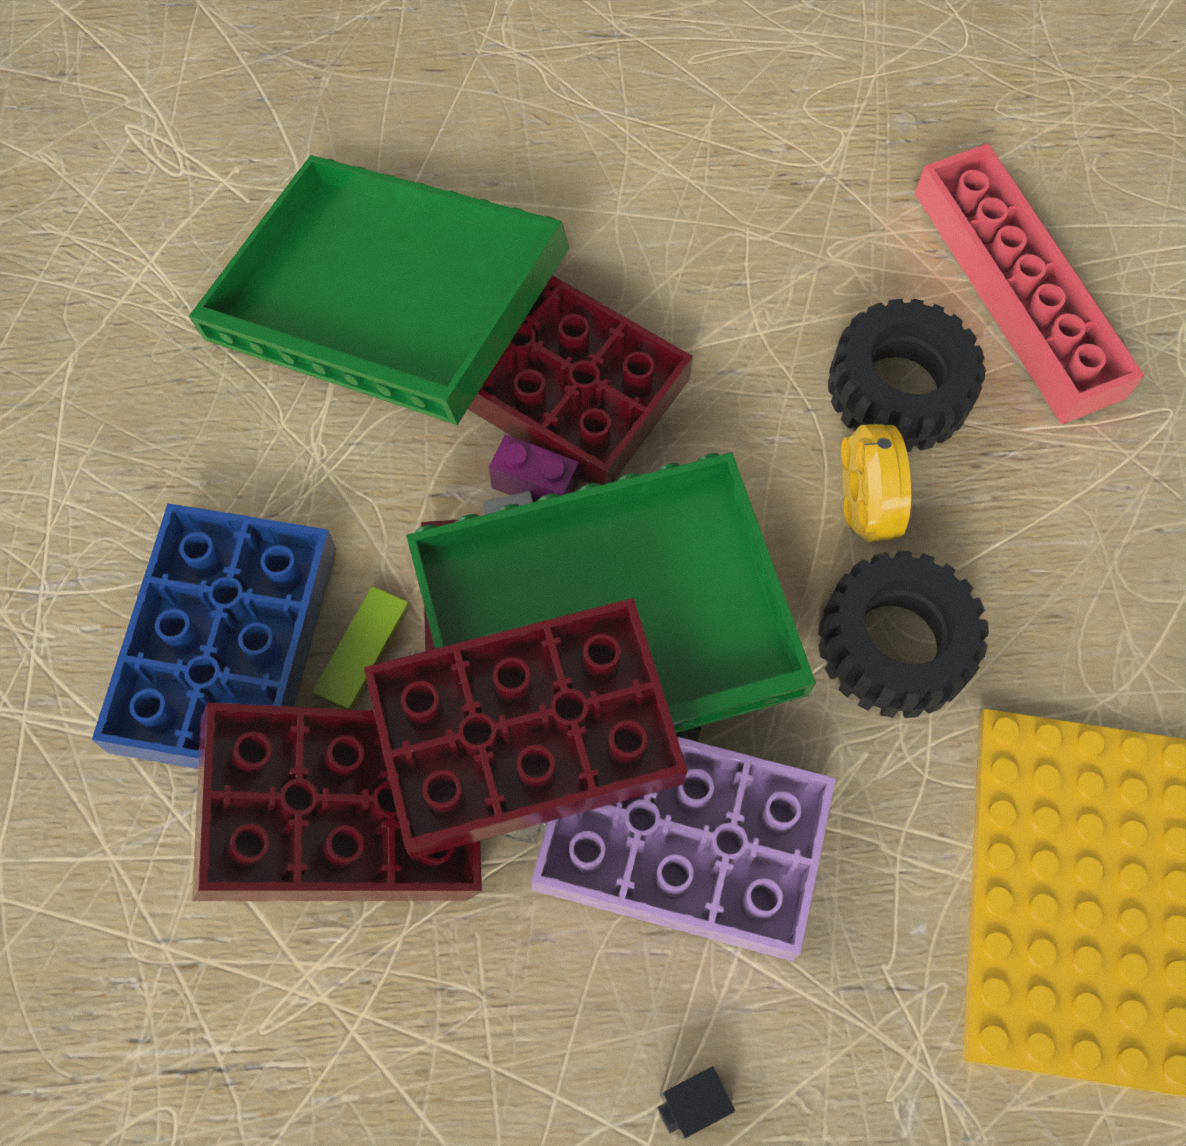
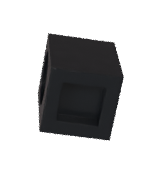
M713 1066L661 1093L660 1096L664 1103L657 1107L669 1134L678 1131L681 1139H685L735 1112Z

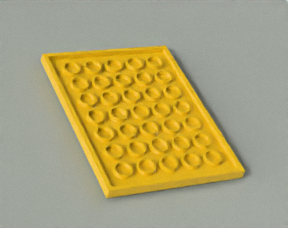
M983 709L980 712L963 1062L1186 1098V739Z

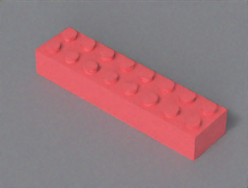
M989 143L924 166L915 191L917 199L1061 425L1127 399L1144 377L1143 372Z

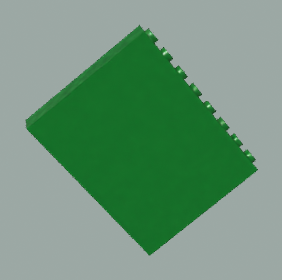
M310 155L190 313L189 318L204 341L458 425L569 250V244L563 222L553 217L537 215L516 207L511 208L499 205L485 199L461 195L455 191H446L427 186L421 182L416 183L390 174L385 175L366 170L360 166L355 167L333 159Z
M733 452L722 455L709 453L700 457L695 462L683 465L670 463L662 466L655 472L643 475L630 473L622 476L616 482L604 485L599 483L587 484L576 492L565 495L557 493L548 494L539 498L537 502L521 506L519 504H508L499 508L497 512L482 516L477 514L465 515L454 523L442 526L425 525L418 528L414 533L406 535L435 649L634 598L676 733L807 697L816 684Z

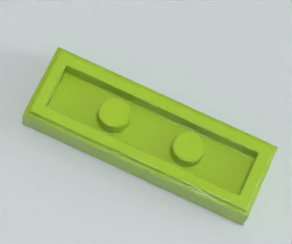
M371 586L312 690L313 695L340 709H354L367 685L364 667L380 662L410 607L409 603Z

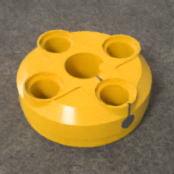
M860 425L851 436L844 437L841 444L844 494L843 512L846 526L848 529H853L855 533L868 543L887 542L891 539L901 538L908 526L911 509V475L904 440L894 425Z

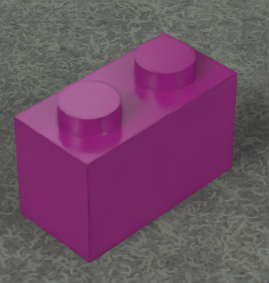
M505 434L489 465L491 488L508 495L530 491L533 502H537L539 498L552 493L560 495L575 492L578 485L579 462Z

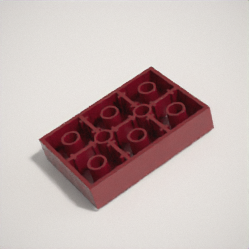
M552 275L468 410L514 438L579 462V478L589 484L599 483L604 485L615 481L688 383L693 356Z
M634 598L364 667L404 846L411 859L684 784L688 770Z
M207 702L200 724L192 901H467L482 891L480 841L415 859L410 858L404 846L373 710Z

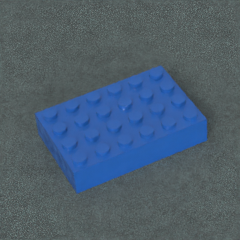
M167 503L92 741L108 754L198 769L200 724L207 702L295 707L336 553V547L329 530Z

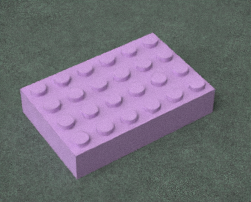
M677 737L688 770L683 785L547 823L531 880L533 891L793 961L801 954L836 778Z

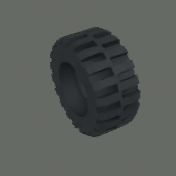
M903 299L889 300L887 306H884L881 302L868 307L866 313H858L851 320L850 326L845 327L829 370L828 391L833 395L831 403L837 413L843 412L841 421L847 428L854 427L857 429L860 425L868 424L894 425L902 435L907 452H911L913 446H917L919 450L933 448L935 442L943 443L951 438L954 431L959 430L964 424L982 390L981 385L985 380L986 368L982 363L985 358L980 345L974 346L977 340L976 336L970 328L965 330L962 327L963 321L955 314L949 316L943 312L944 307L935 303L933 307L924 305V300L911 299L910 303H903ZM891 357L914 361L929 372L935 381L937 390L924 394H910L896 390L880 378L873 363Z
M897 551L894 558H890L889 553L883 552L873 555L870 563L867 560H862L852 567L849 574H844L839 580L823 611L824 615L819 623L818 635L822 639L818 647L820 657L829 659L825 670L830 679L833 680L838 677L842 682L838 689L847 698L851 694L861 699L858 706L867 711L872 706L881 708V716L894 718L898 711H903L905 718L918 717L923 710L929 714L937 711L947 701L951 702L976 674L980 668L978 664L985 657L988 645L983 640L988 636L989 628L988 621L979 618L985 611L981 599L972 598L970 593L974 588L966 578L960 581L953 575L956 569L947 563L943 567L933 563L935 557L922 553L920 558H913L911 551ZM883 606L902 607L916 613L929 625L934 634L937 645L935 658L923 664H905L887 657L873 644L868 635L865 625L867 613Z

